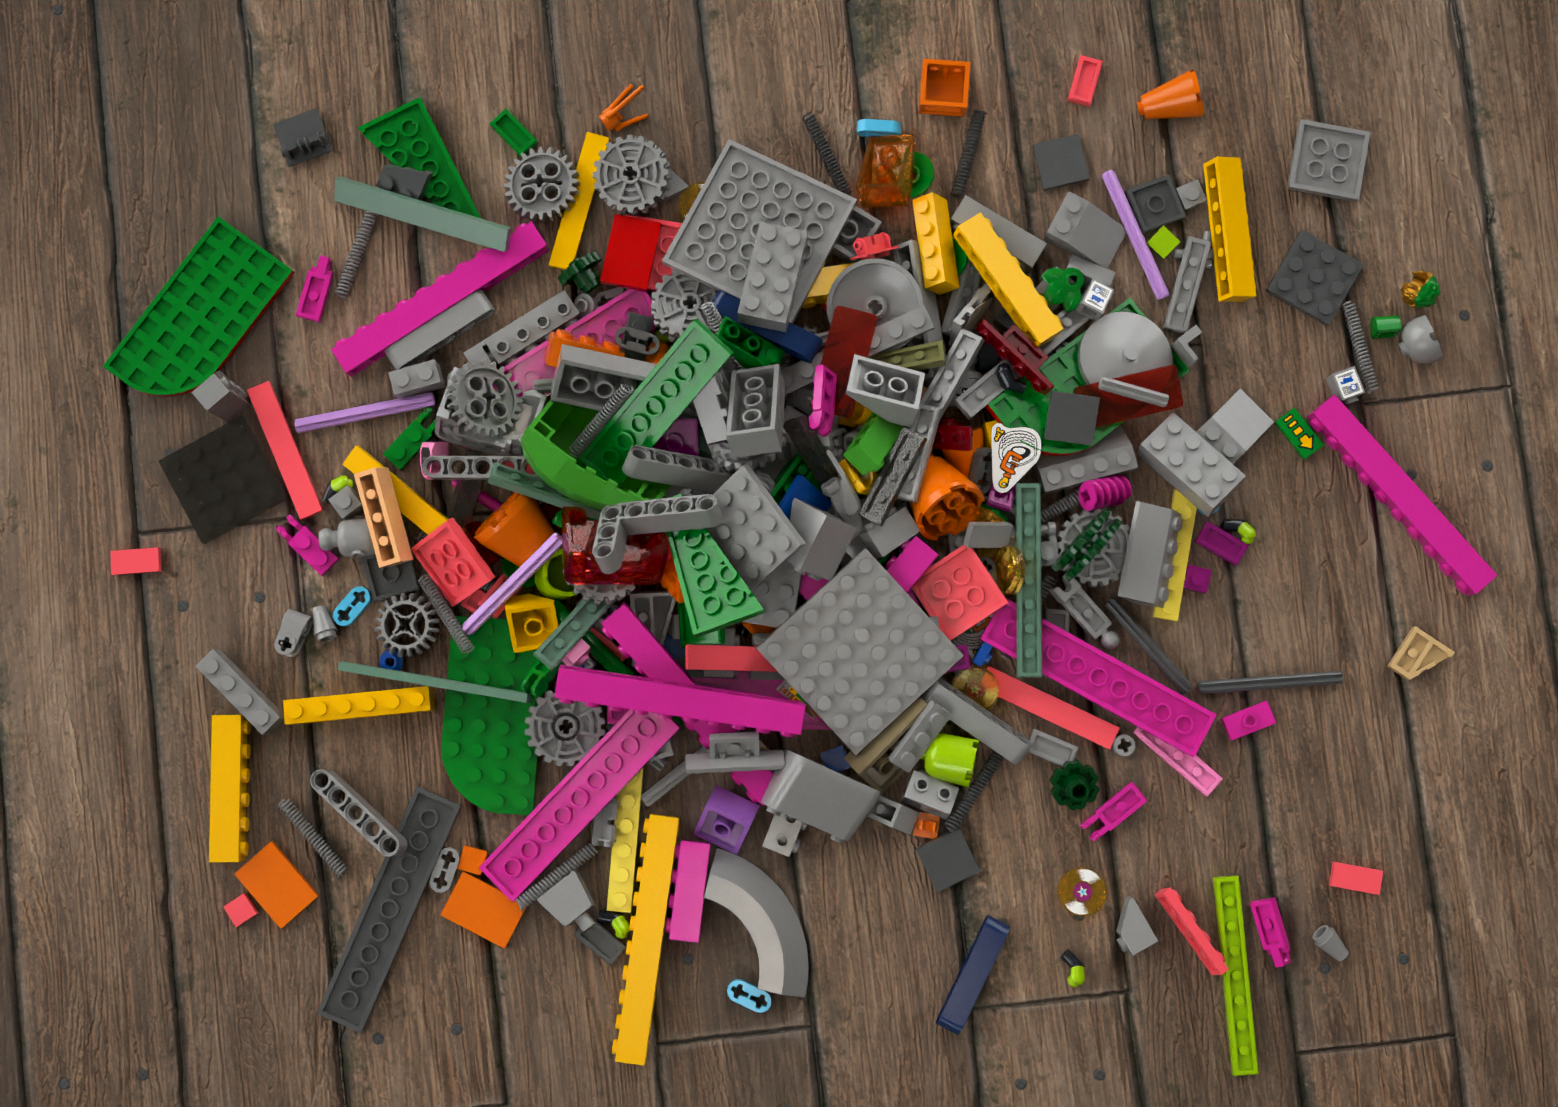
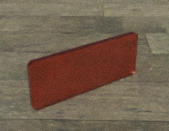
M837 306L834 310L820 365L823 364L837 375L834 415L851 418L856 400L845 393L853 357L855 354L868 358L878 319L875 314L843 306Z
M1174 365L1112 378L1168 394L1169 400L1166 407L1100 390L1098 388L1099 382L1078 386L1073 390L1074 394L1100 397L1095 427L1176 409L1183 405L1178 372Z

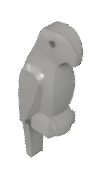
M827 450L826 454L836 469L838 478H831L823 483L821 486L822 493L830 497L832 506L839 517L857 528L852 538L854 539L862 533L863 529L860 499L832 452Z

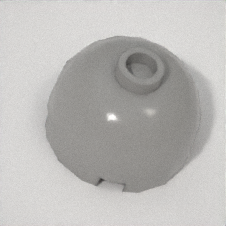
M1425 315L1414 318L1403 327L1401 332L1402 342L1398 343L1402 355H1408L1413 362L1418 364H1428L1443 358L1438 339H1435L1434 330Z

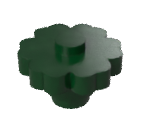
M597 251L588 253L581 258L578 257L568 264L569 267L561 272L557 279L563 287L575 282L577 287L587 294L601 284L599 275L594 268L602 259Z
M1079 760L1066 761L1063 764V768H1055L1053 775L1050 777V783L1054 786L1051 789V794L1059 805L1066 804L1070 810L1084 809L1086 802H1094L1096 795L1099 793V787L1096 785L1099 777L1090 765L1083 766Z

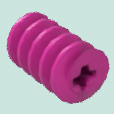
M1120 474L1083 482L1079 488V502L1086 511L1120 505L1132 495V488L1129 480Z

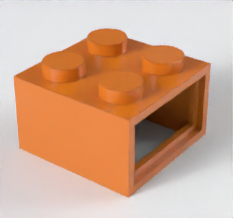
M923 58L918 114L965 117L968 106L971 62Z

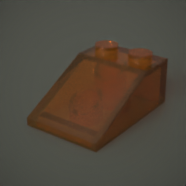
M915 134L869 137L856 185V191L863 208L908 206L913 187Z

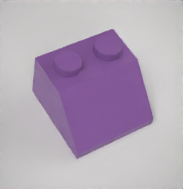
M716 785L693 835L737 855L760 806Z

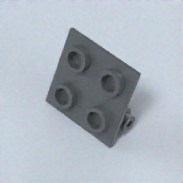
M317 108L273 124L281 145V154L285 157L288 167L333 151Z

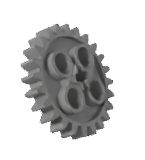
M539 147L538 153H535L531 148L529 156L522 152L521 161L514 159L516 167H508L512 174L505 175L506 180L510 182L503 185L508 191L505 193V196L510 200L508 202L512 208L515 207L514 211L518 215L522 213V217L525 220L530 216L534 223L538 217L542 223H545L548 216L554 221V214L556 213L563 217L561 210L570 211L567 204L569 202L576 203L572 195H579V191L575 187L580 186L581 183L578 179H575L579 176L577 170H574L576 168L574 163L569 162L570 159L567 155L562 157L560 150L554 153L551 147L547 149L546 153L542 147ZM552 170H558L554 176H549ZM535 171L532 177L526 178L529 172ZM553 192H558L555 198L549 199ZM535 193L533 199L526 200L528 195Z
M486 359L480 363L478 360H475L471 364L469 362L464 364L463 368L457 369L455 371L456 374L450 377L453 383L446 387L452 391L445 396L447 399L452 400V403L447 405V408H454L455 410L450 416L459 417L457 425L464 423L465 432L473 429V436L481 432L482 438H486L489 434L493 438L498 433L501 435L507 432L506 429L512 428L513 423L519 420L515 414L522 412V409L517 405L522 403L523 400L516 396L521 393V390L514 389L518 382H511L509 380L512 373L505 375L504 366L496 369L495 361L489 366ZM470 382L474 383L476 390L472 389ZM493 384L498 388V392L493 389ZM471 405L475 407L476 414L472 412ZM493 407L498 410L499 416L494 413Z

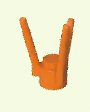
M630 84L599 116L609 132L613 129L619 132L624 127L648 118V114H644L623 123L620 122L623 117L619 111L644 89L643 85L626 97L633 88V85Z

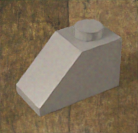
M879 795L877 802L867 817L910 835L920 812Z
M1131 896L1126 897L1116 930L1120 937L1117 939V943L1123 952L1128 951L1129 954L1134 956L1158 942L1134 898Z

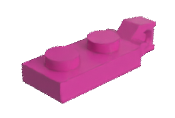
M320 255L317 267L312 266L311 271L308 270L296 311L297 317L321 323L334 272L330 271L332 265L330 258Z
M1276 897L1250 902L1263 950H1267L1268 954L1272 955L1275 968L1284 967L1291 963L1289 941Z

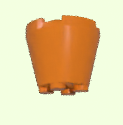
M930 454L917 503L909 501L914 521L922 536L929 540H937L939 536L949 533L955 536L967 529L968 523L974 522L981 514L979 508L981 503L985 501V498L975 483L945 459L934 457L933 454Z
M514 492L507 498L505 503L476 530L474 538L484 547L520 567L556 532L536 499Z

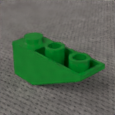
M727 316L723 317L716 336L734 352L732 356L742 367L748 369L774 364L780 365L785 351Z

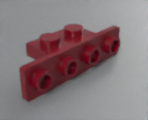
M985 319L977 326L976 331L985 340L984 342L990 343L996 349L999 357L1010 362L1017 374L1024 376L1031 382V386L1036 392L1046 396L1054 388V385L1037 370L1049 357L1017 326L1013 324L1003 336Z
M941 418L932 449L971 451L973 449L972 427L965 426V422H956V418Z

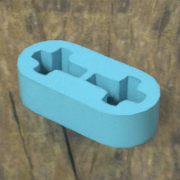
M861 119L857 122V135L888 139L901 137L902 124L898 121Z
M361 586L353 588L333 612V619L336 624L345 627L354 624L372 602L370 590ZM365 592V593H366V594L364 595V598L366 599L365 602L363 603V602L359 601V602L354 606L353 604H354V603L357 601V599H358L357 596H356V594H357V593H361V594H362V593ZM350 608H352V610L348 613L350 619L348 621H341L340 619L342 618V615L340 614V612H347Z
M734 979L728 985L727 993L729 998L746 1008L762 1013L771 1006L772 1000L769 992L757 989L758 986L743 979ZM741 984L743 985L742 990L749 994L748 996L739 994L736 997L734 996V990L731 988ZM762 994L765 996L767 1004L757 1007V1001L750 997L751 995L760 997Z

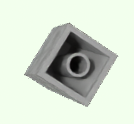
M794 498L790 522L806 544L792 555L787 562L793 565L791 568L793 571L801 575H805L808 572L807 576L817 581H820L821 578L830 581L857 528L825 510Z

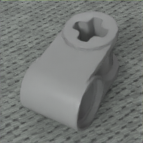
M288 609L282 619L281 627L274 643L275 650L287 657L297 656L301 652L305 639L310 632L313 617ZM287 642L292 644V647H285V643Z

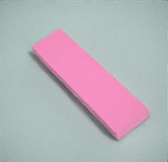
M1138 727L1132 732L1205 797H1208L1223 780L1221 776L1198 756L1191 757Z

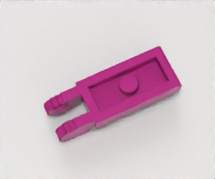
M822 364L815 366V376L813 378L814 394L812 399L813 412L809 416V427L817 431L819 435L826 437L832 432L837 375Z
M289 514L286 519L299 530L293 537L286 528L280 525L276 530L289 541L288 544L321 576H324L340 559L331 550H322L319 545V538Z
M1130 781L1093 811L1094 814L1084 820L1080 826L1082 829L1088 828L1097 819H1100L1104 825L1090 835L1091 840L1095 841L1108 830L1114 829L1148 800L1136 785Z

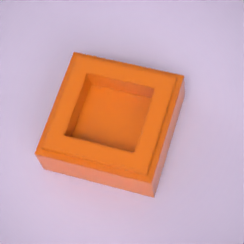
M464 845L457 869L482 875L483 872L479 867L487 859L489 851Z

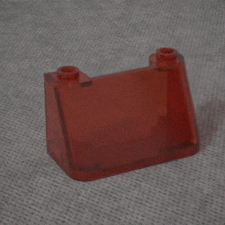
M563 507V567L565 580L568 583L582 585H650L662 579L669 554L665 532L628 535L620 569L612 574H605L600 570L592 554L599 520H587L586 511L580 507Z

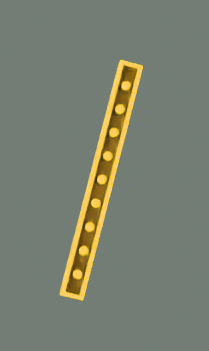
M652 813L650 818H645L643 833H647L646 843H641L640 857H644L643 867H638L636 881L640 882L639 892H634L633 906H637L636 916H631L629 930L633 931L632 941L628 940L626 955H630L629 965H624L622 980H626L625 990L621 989L619 1004L623 1005L622 1015L617 1014L615 1029H619L618 1039L613 1040L612 1054H616L615 1062L643 1066L646 1063L680 817Z

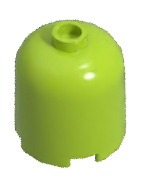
M565 549L557 550L535 572L536 587L546 598L564 600L575 595L573 593L574 586L567 585L568 575H564L562 571L566 565L562 562L563 556L567 553Z
M938 734L920 758L925 760L924 768L926 773L935 779L969 787L970 780L967 778L972 779L979 740L949 734Z

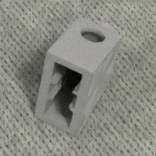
M573 870L537 899L565 927H569L576 922L584 933L595 924L587 912L596 905L578 870Z

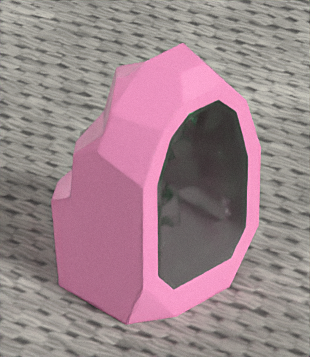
M449 442L422 443L420 448V466L422 474L427 480L434 479H431L424 473L423 462L430 456H450ZM433 462L429 467L431 474H437L441 470L440 462Z

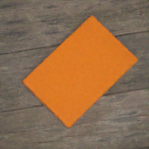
M274 841L268 843L234 873L280 929L288 925L320 896Z
M463 871L440 915L505 949L526 909L523 908V911H520L516 900L511 902L499 888Z

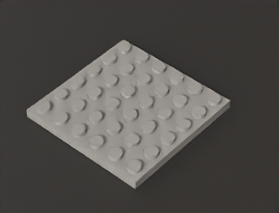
M728 139L666 252L662 263L717 291H724L741 299L759 223L765 222L808 231V245L789 320L793 324L853 212L857 199Z
M865 547L756 647L855 755L964 656Z

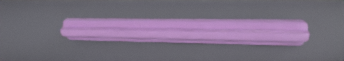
M1108 170L1102 174L1104 183L1157 300H1162L1169 296V291L1115 171Z
M429 392L299 418L295 420V429L298 433L432 407L435 405V397L433 393Z
M554 533L463 623L462 630L468 635H473L564 544V538L558 533Z

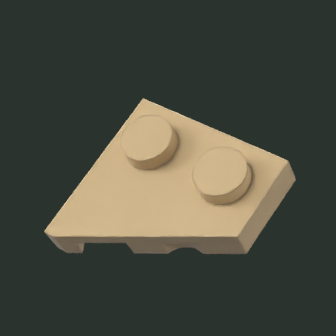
M1414 626L1387 667L1406 680H1411L1421 672L1453 656L1455 652Z

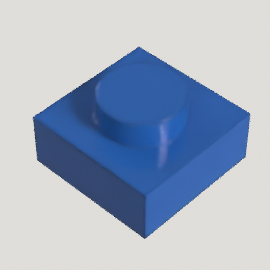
M982 642L970 663L978 668L982 664L987 665L993 656V652L990 651L993 646Z

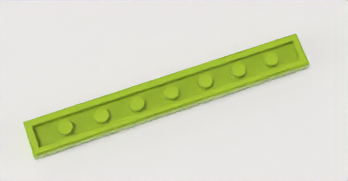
M1239 876L1213 877L1220 953L1225 958V964L1228 967V970L1222 976L1232 1075L1259 1074Z

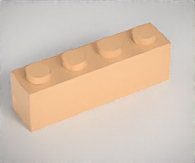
M375 467L354 474L379 568L395 566L413 560L389 468Z

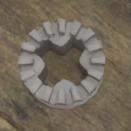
M1126 734L1118 735L1112 744V749L1120 756H1129L1136 747L1134 739ZM1122 738L1125 742L1130 743V746L1127 747V752H1124L1123 749H1118V745L1121 744L1120 739Z

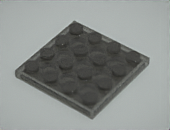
M243 415L159 460L166 477L202 544L216 539L289 499L246 417Z

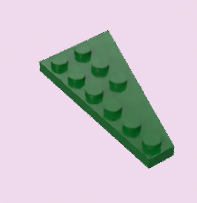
M421 97L357 127L393 165H398L401 168H415L418 171L428 170L433 172L424 195L434 205L481 218Z
M678 494L673 497H682V495ZM706 528L666 532L692 632L696 638L767 613Z

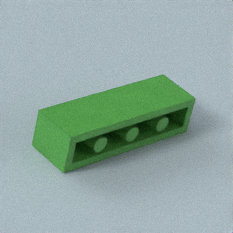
M872 412L843 456L863 476L870 471L875 473L884 465L883 459L894 450L893 444L903 436L902 430L906 426L888 422Z

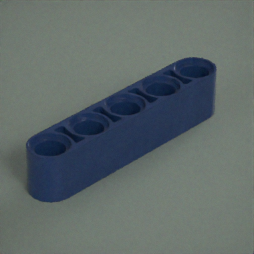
M717 291L712 302H714L716 309H718L721 318L727 316L785 351V353L807 363H812L823 342L820 337L790 322L787 332L739 323L737 312L741 299L724 291Z
M989 915L986 916L936 1020L937 1025L956 1035L960 1034L1008 935L1009 925Z

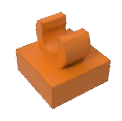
M920 812L913 827L912 835L930 839L936 838L940 817Z

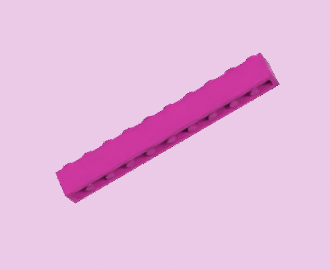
M532 221L528 224L523 223L510 235L509 248L506 252L493 248H484L475 254V258L469 262L463 261L459 263L453 272L448 275L443 274L435 280L436 283L429 287L420 288L411 299H404L395 305V309L389 313L383 312L375 318L376 321L370 325L359 327L353 336L337 341L331 351L345 373L353 377L386 356L385 350L404 336L475 291L483 290V292H486L550 250Z
M1335 394L1307 416L1311 427L1324 435L1327 445L1342 455L1341 459L1344 464L1349 468H1353L1359 474L1358 479L1375 492L1374 497L1380 503H1385L1391 510V516L1396 521L1403 523L1407 528V534L1412 539L1418 540L1423 546L1422 550L1424 553L1438 562L1440 571L1455 581V587L1459 592L1467 596L1475 595L1497 576L1492 568Z
M625 602L602 621L604 626L602 631L610 640L616 639L620 644L618 647L620 652L626 658L631 657L636 662L634 667L643 677L647 675L653 679L697 685ZM697 719L695 723L683 721L691 732L694 729L700 735L698 740L707 750L710 748L709 734L739 732L737 729L731 728L732 724L722 723L721 726L708 725L706 720ZM733 771L730 776L739 786L743 784L748 789L746 794L755 804L759 802L764 806L761 800L774 771Z
M561 664L558 670L554 698H560L559 701L566 704H574V701L584 702L585 706L598 708L600 704L609 706V709L613 711H623L624 708L633 709V713L639 715H648V712L658 713V717L666 719L679 716L683 717L682 720L695 723L697 719L706 720L707 724L712 726H721L722 723L732 724L731 728L746 730V727L756 728V732L769 734L770 730L778 731L780 735L785 737H794L795 734L801 735L805 712L804 701Z

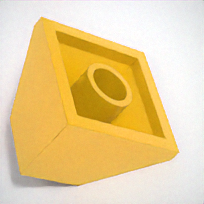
M524 594L510 597L505 602V612L514 653L538 649L559 626L553 599Z

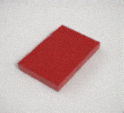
M615 214L600 282L602 284L647 292L660 236L661 223Z

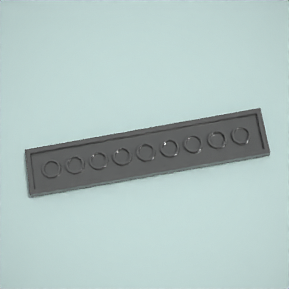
M416 786L397 829L407 840V850L398 857L385 856L316 1014L362 1033L428 885L439 854L445 846L462 807L461 804ZM394 839L392 840V843L390 845V850L392 852L396 849L397 846L396 841Z

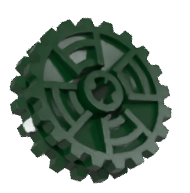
M1106 508L1086 525L1052 565L1055 571H1059L1073 560L1064 573L1063 578L1067 582H1070L1090 563L1122 525V522L1117 518L1110 521L1099 531L1110 516V511Z

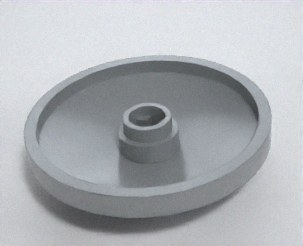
M865 259L843 270L832 284L827 299L828 321L832 330L846 326L849 327L853 338L923 306V298L916 280L904 267L886 259ZM908 340V341H906V342H904V343H902V344H900V345H897V346H895V347H893V348H891V349H889V350H886V351H884V352L901 349V348H902L903 346H905L910 340Z
M1114 312L1102 316L1086 330L1078 347V367L1084 382L1098 397L1115 405L1135 406L1145 402L1100 390L1098 384L1101 377L1160 392L1167 384L1172 372L1173 356L1166 336L1155 323L1139 314Z

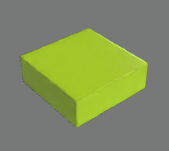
M1163 225L1147 244L1165 259L1181 241Z

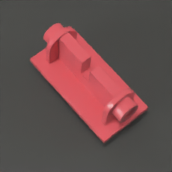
M885 232L857 238L853 243L856 256L850 258V260L858 258L861 260L875 258L874 254H876V258L890 255L889 250L899 247H891V238Z

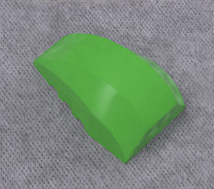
M550 400L520 438L523 454L533 471L549 486L567 498L589 508L602 511L607 505L615 506L614 504L662 499L671 486L628 476L617 488V482L610 478L607 481L601 479L596 475L594 469L586 466L579 458L569 455L572 453L569 447L576 441L580 433H583L589 422L596 417V414L599 412L598 410Z

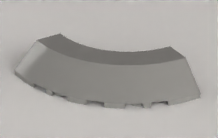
M717 848L704 898L717 902L729 909L749 931L759 958L760 970L757 989L780 995L805 998L809 969L808 951L804 932L793 906L781 888L760 868L738 855Z

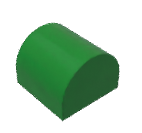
M1398 315L1372 317L1370 321L1371 339L1394 338L1402 329Z

